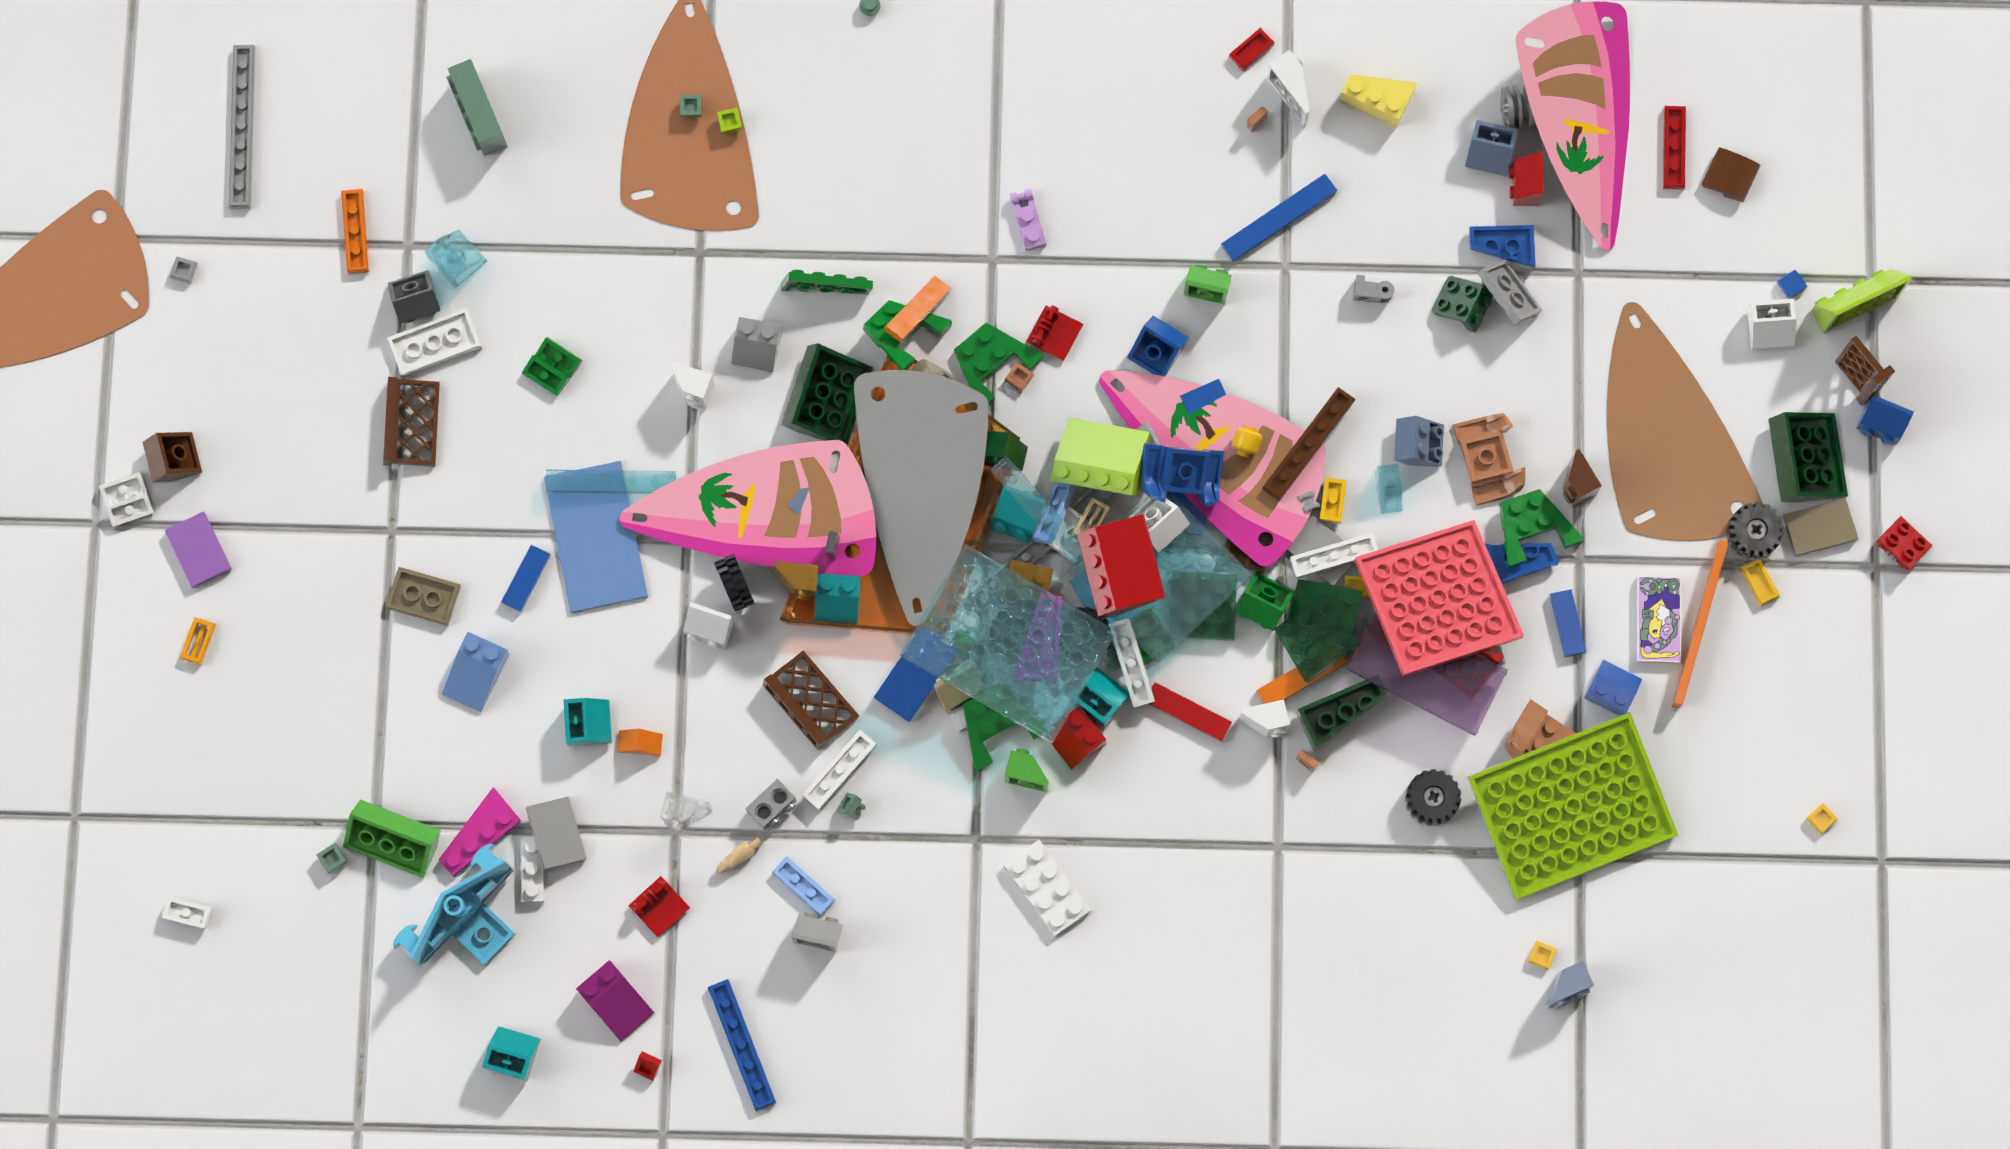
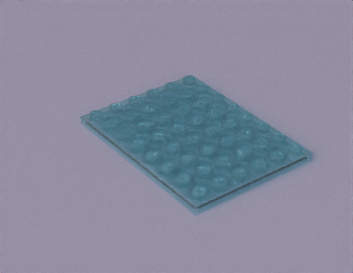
M965 544L900 656L1046 741L1053 743L1117 631Z

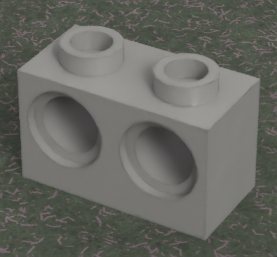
M776 779L745 809L764 830L768 827L772 829L780 821L778 818L784 812L788 814L796 806L794 802L797 800ZM777 794H785L787 796L786 801L782 804L776 803L774 799ZM764 808L771 811L770 816L766 819L759 817L760 810Z

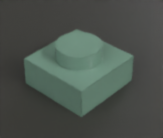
M701 94L680 95L681 118L702 117Z
M336 843L316 854L328 874L347 863Z

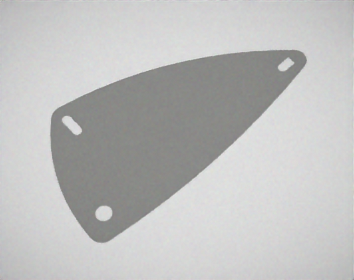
M885 370L864 373L855 380L854 395L866 483L871 495L880 542L906 619L911 625L920 626L926 621L940 597L955 566L970 526L984 467L988 431V400L983 394L971 387L932 373L911 370ZM875 387H882L885 390V397L882 401L877 402L872 399L871 392ZM971 402L978 404V408L974 411L961 414L956 413L955 409L959 405ZM914 598L920 599L922 612L914 614L912 604Z

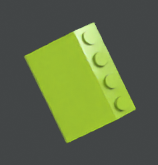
M1882 269L1872 274V278L1866 281L1864 278L1852 284L1853 287L1848 290L1844 287L1834 293L1835 296L1829 299L1823 297L1815 302L1816 305L1811 311L1822 332L1825 333L1899 297L1912 278L1910 275L1893 269L1885 272Z
M1069 418L1054 459L1051 481L1140 496V467L1144 443L1149 444L1151 432Z

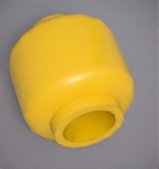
M1246 425L1236 429L1231 445L1237 450V455L1248 458L1249 454L1256 455L1263 439L1259 433L1260 430Z

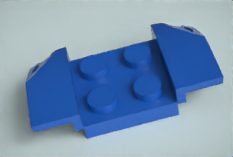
M1144 443L1140 467L1142 490L1147 496L1163 503L1166 501L1164 491L1198 494V500L1205 507L1217 504L1220 498V480L1224 451L1185 449Z

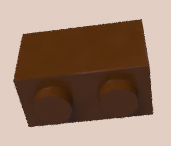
M192 432L155 433L142 442L152 482H171L202 473Z
M1580 449L1575 451L1570 460L1563 487L1564 499L1568 504L1571 503L1574 508L1596 496L1602 486Z

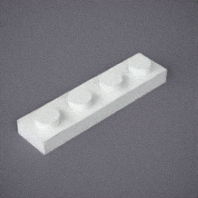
M1372 532L1291 556L1290 562L1295 577L1298 579L1355 562L1356 557L1377 551L1378 547Z
M1130 617L1109 623V629L1133 707L1155 702Z
M859 730L803 793L802 797L817 810H820L874 749L876 743Z

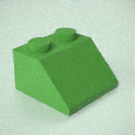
M1190 265L1185 282L1184 296L1225 305L1232 275L1221 269L1212 271L1203 265Z
M1017 748L1016 751L1011 750L1005 773V783L1047 793L1049 781L1033 755H1029V751Z

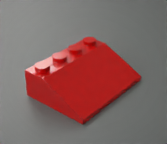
M1142 514L1096 526L1077 534L1098 617L1113 618L1166 598L1145 515Z

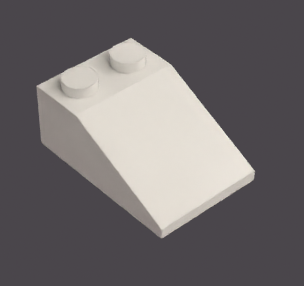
M1288 50L1269 63L1266 78L1304 127L1308 121L1309 105L1301 66L1302 61L1297 54L1293 55Z

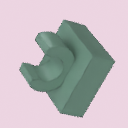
M847 792L836 811L843 816L859 820L860 817L855 814L856 809L859 807L865 810L866 807L861 803L862 799Z

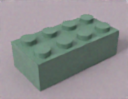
M469 59L447 68L450 75L446 76L477 151L482 150L483 155L486 156L508 147L472 60Z

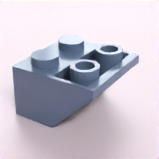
M1476 120L1465 167L1507 176L1518 129Z
M1419 416L1396 419L1394 461L1406 465L1441 467L1444 425Z
M1583 961L1567 967L1557 974L1546 1003L1548 1008L1554 1005L1555 1009L1568 1004L1571 997L1577 1000L1590 993L1589 989L1594 984Z

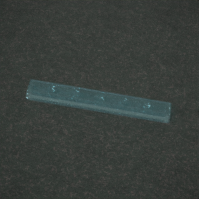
M1007 456L1002 458L990 471L1070 561L1077 566L1084 560L1077 534Z
M546 469V492L650 494L675 481L676 471Z

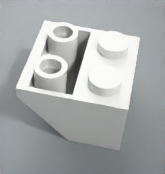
M1794 299L1752 301L1749 304L1747 315L1751 350L1795 346L1796 312Z

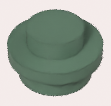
M860 0V11L866 16L876 15L880 10V1Z

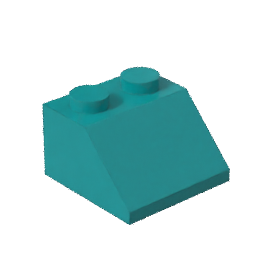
M1004 485L992 517L990 529L1030 544L1039 523L1045 499Z
M818 573L814 621L858 624L861 577Z

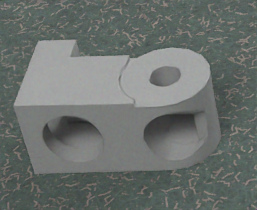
M1356 275L1353 300L1387 303L1392 299L1395 291L1394 286L1389 281H1381L1379 283L1365 281V275Z

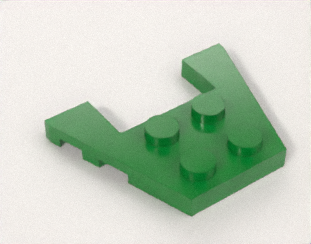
M888 300L864 323L863 330L878 348L881 347L886 352V357L890 362L893 361L898 366L897 370H908L914 364L915 357L900 347L922 326L938 337H941L951 327L952 321L929 313L901 343L884 331V329L906 305Z
M987 322L954 349L969 387L983 394L988 400V405L995 400V397L982 381L1010 357L1015 355L1028 370L1044 359L1041 353Z
M1540 489L1503 501L1499 505L1502 531H1504L1505 538L1504 550L1507 555L1506 566L1508 569L1527 561L1519 541L1556 529L1565 549L1584 541L1582 535Z
M998 683L962 704L973 766L976 772L993 763L983 742L1019 721H1023L1033 740L1050 731V728L1002 683Z

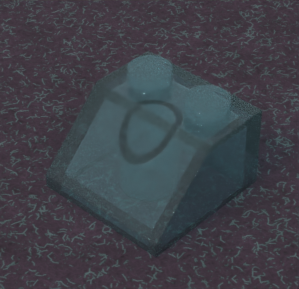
M460 230L440 237L424 251L427 259L455 289L487 262V259Z

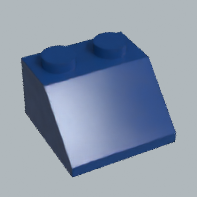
M1152 316L1141 329L1127 358L1154 375L1166 377L1181 354L1189 337L1157 317Z
M1873 395L1865 405L1856 429L1861 430L1860 432L1865 436L1880 438L1881 442L1885 444L1897 445L1914 411Z
M1603 659L1584 698L1621 716L1627 713L1642 679Z

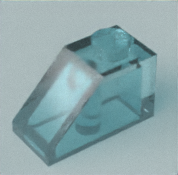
M1399 465L1377 466L1375 478L1381 514L1402 511V487Z

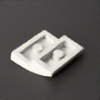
M141 471L99 486L112 527L154 513Z

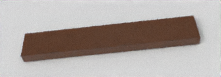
M1338 387L1262 489L1281 501L1356 399Z

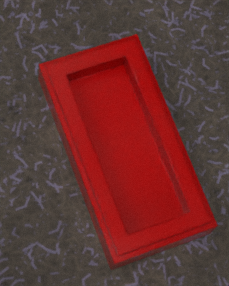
M1260 27L1229 54V57L1244 71L1269 50L1275 42Z

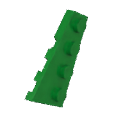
M795 269L788 272L782 280L781 291H788V287H797L799 292H808V290L818 288L822 293L834 292L835 289H839L840 293L869 294L873 289V281L867 280L866 277L862 276L854 277L853 279L846 278V275L843 274L826 276L823 272L808 274L804 273L803 270Z

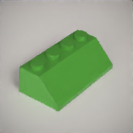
M360 799L350 813L343 847L424 878L437 849L441 830Z

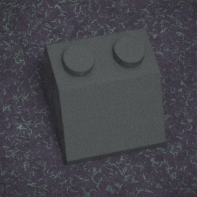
M429 270L388 283L392 304L400 324L404 322L410 323L417 318L432 316L436 312L441 311Z

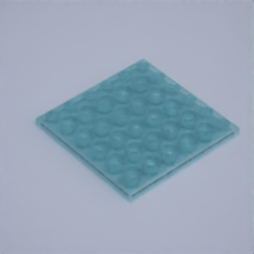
M1164 491L1165 498L1180 508L1190 525L1159 553L1154 550L1166 598L1113 617L1115 621L1130 617L1138 645L1157 664L1252 576L1169 491ZM1147 496L1145 499H1143V500H1142L1131 512H1129L1123 519L1128 518L1133 512H1135V511H1136L1143 503H1145L1150 497ZM1082 556L1067 572L1093 598Z

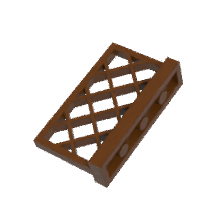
M1857 336L1849 341L1835 360V363L1860 392L1856 400L1861 406L1870 400L1873 395L1878 394L1895 373L1891 365L1884 369Z
M388 377L383 465L401 464L435 467L440 382ZM400 385H409L415 392L406 399L400 393ZM425 387H435V395L429 400L420 392ZM416 394L425 402L417 410L409 402ZM405 404L414 412L407 419H404L399 414V409ZM428 405L434 411V415L426 421L419 412ZM415 415L424 423L416 431L408 423ZM403 425H406L412 432L405 440L398 435V430ZM427 426L433 434L425 442L418 433ZM414 436L423 444L415 452L407 444ZM404 445L411 455L406 459H397V451ZM426 447L431 452V461L422 460L417 453Z
M804 650L775 673L767 676L763 681L762 686L817 750H820L825 746V743L859 717L858 713ZM803 658L808 664V672L795 670L796 662ZM782 673L792 674L791 685L782 684L777 677ZM794 676H807L806 686L794 685ZM810 676L819 677L822 680V688L809 687ZM793 689L806 690L805 701L796 700L793 697ZM808 691L821 692L820 703L809 702ZM824 692L833 693L836 697V704L823 703ZM807 705L820 707L819 717L809 716ZM822 707L835 708L834 719L822 718ZM838 709H845L852 716L847 720H838ZM821 722L834 723L833 731L827 736L821 730Z

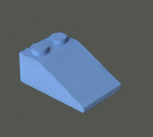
M467 632L457 652L442 695L482 712L510 653L499 645Z

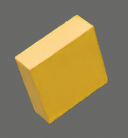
M1824 803L1806 818L1820 834L1824 833L1838 820Z
M1536 941L1528 962L1549 970L1557 949Z

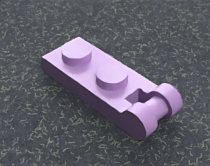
M1031 188L1024 190V193L1017 194L1015 192L1010 194L1025 250L1028 251L1046 246V240ZM1027 201L1028 206L1020 207L1019 202Z

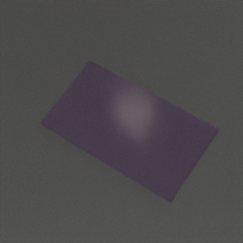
M1376 613L1346 669L1473 736L1478 733L1482 721L1508 669L1476 653L1403 677Z

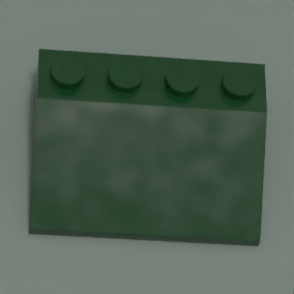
M819 343L808 345L781 425L798 433L824 441L840 440L848 446L856 421L854 383L861 374L872 372L873 367Z
M1783 412L1768 419L1781 502H1807L1848 497L1835 413Z

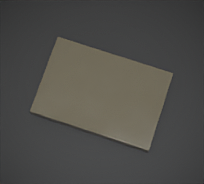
M1846 498L1794 511L1782 516L1795 557L1858 540Z
M398 567L385 608L449 626L461 585Z

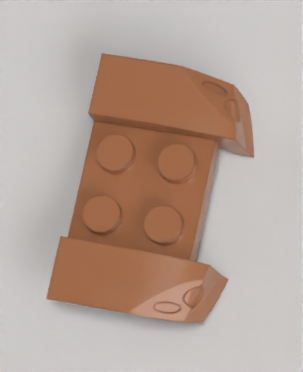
M1504 413L1453 424L1458 445L1461 446L1471 481L1470 488L1476 506L1507 498L1520 492L1525 485V467L1514 471L1503 433L1508 432L1513 425Z
M1530 699L1510 732L1504 747L1509 755L1515 758L1523 752L1527 753L1573 735L1575 732L1547 714L1548 710Z

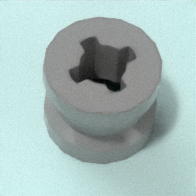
M1314 491L1297 496L1298 501H1301L1304 505L1302 507L1303 512L1311 509V512H1314L1321 508L1320 503L1314 502Z

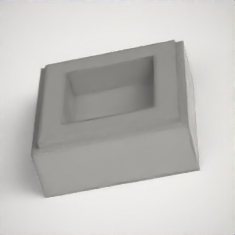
M176 256L169 276L172 279L191 284L198 264L197 262Z

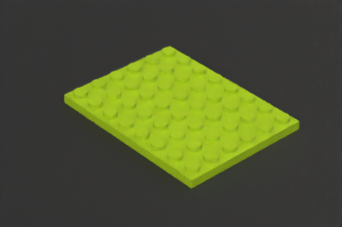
M1631 712L1467 776L1515 900L1678 836Z

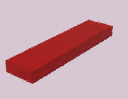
M1664 106L1663 189L1684 190L1686 106Z
M1154 682L1151 689L1155 702L1148 703L1149 705L1221 742L1223 741L1232 721Z

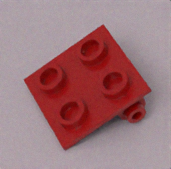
M1045 305L1026 342L1064 361L1084 324L1059 312V308L1051 305V307Z
M1902 516L1876 541L1879 544L1878 547H1881L1885 552L1890 551L1887 554L1888 556L1891 553L1895 556L1892 559L1893 561L1898 558L1896 562L1902 569L1905 568L1907 571L1933 546Z
M662 876L628 905L657 938L690 909Z

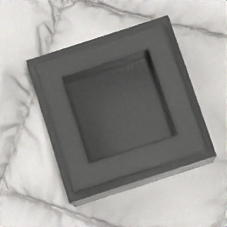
M830 531L828 534L825 549L828 557L836 558L840 540L838 532Z

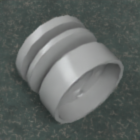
M1508 85L1502 86L1500 111L1504 125L1514 128L1515 123L1516 128L1521 129L1523 119H1525L1529 128L1537 127L1528 101L1525 85L1523 86L1522 94L1517 85L1512 86V91Z

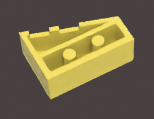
M1350 74L1342 90L1340 101L1397 127L1415 92L1417 83Z

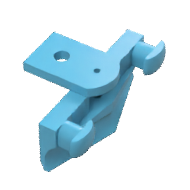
M488 844L480 848L471 860L472 869L479 865L484 870L442 892L420 936L418 937L414 933L418 925H408L396 936L393 943L394 949H397L400 945L409 952V957L422 967L453 935L486 966L510 941L515 933L484 904L489 896L514 872L503 859H498L491 852L495 847L494 844ZM481 929H488L490 931V937L487 940L483 941L478 938V933Z

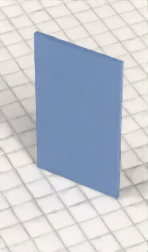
M621 461L544 476L570 612L576 613L648 597L635 531L623 527L619 519L621 512L630 506Z

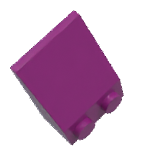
M610 960L576 988L620 1041L655 1013Z

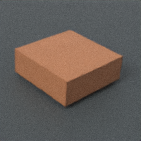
M1260 107L1248 118L1247 128L1251 132L1267 118L1268 111L1264 107Z
M1016 362L1004 381L1020 392H1023L1034 377V373Z
M1303 749L1296 756V760L1311 772L1319 764L1317 760Z

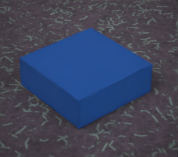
M1793 270L1777 282L1788 299L1793 298L1808 287L1796 270Z

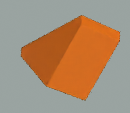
M640 728L619 730L617 752L661 756L663 734Z

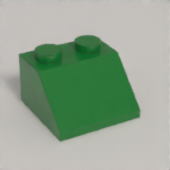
M1256 572L1244 591L1235 612L1243 618L1260 624L1265 629L1274 631L1295 591Z

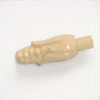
M758 837L750 843L747 841L742 842L717 865V872L723 874L750 859L755 853L754 850L761 846L762 842Z

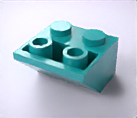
M1096 668L1070 696V702L1076 707L1080 705L1091 719L1105 728L1130 697V694L1104 672Z
M595 698L563 699L565 736L568 747L612 743L610 700Z
M498 1026L488 1045L482 1067L486 1070L528 1081L541 1039Z

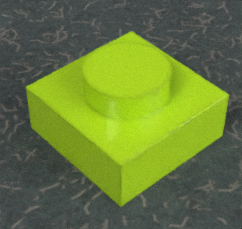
M738 108L717 112L722 134L742 130Z

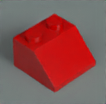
M1543 152L1516 158L1513 165L1509 166V179L1513 181V186L1509 187V199H1513V206H1539L1544 194Z
M1080 705L1062 718L1045 735L1071 770L1103 747L1107 740Z

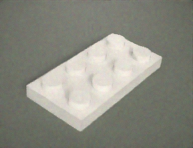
M1037 840L1004 864L1005 869L1054 937L1091 911L1040 840Z

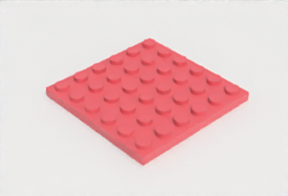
M1475 520L1356 557L1354 560L1403 677L1522 639L1524 636Z

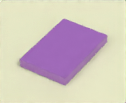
M204 511L165 530L192 588L232 570Z

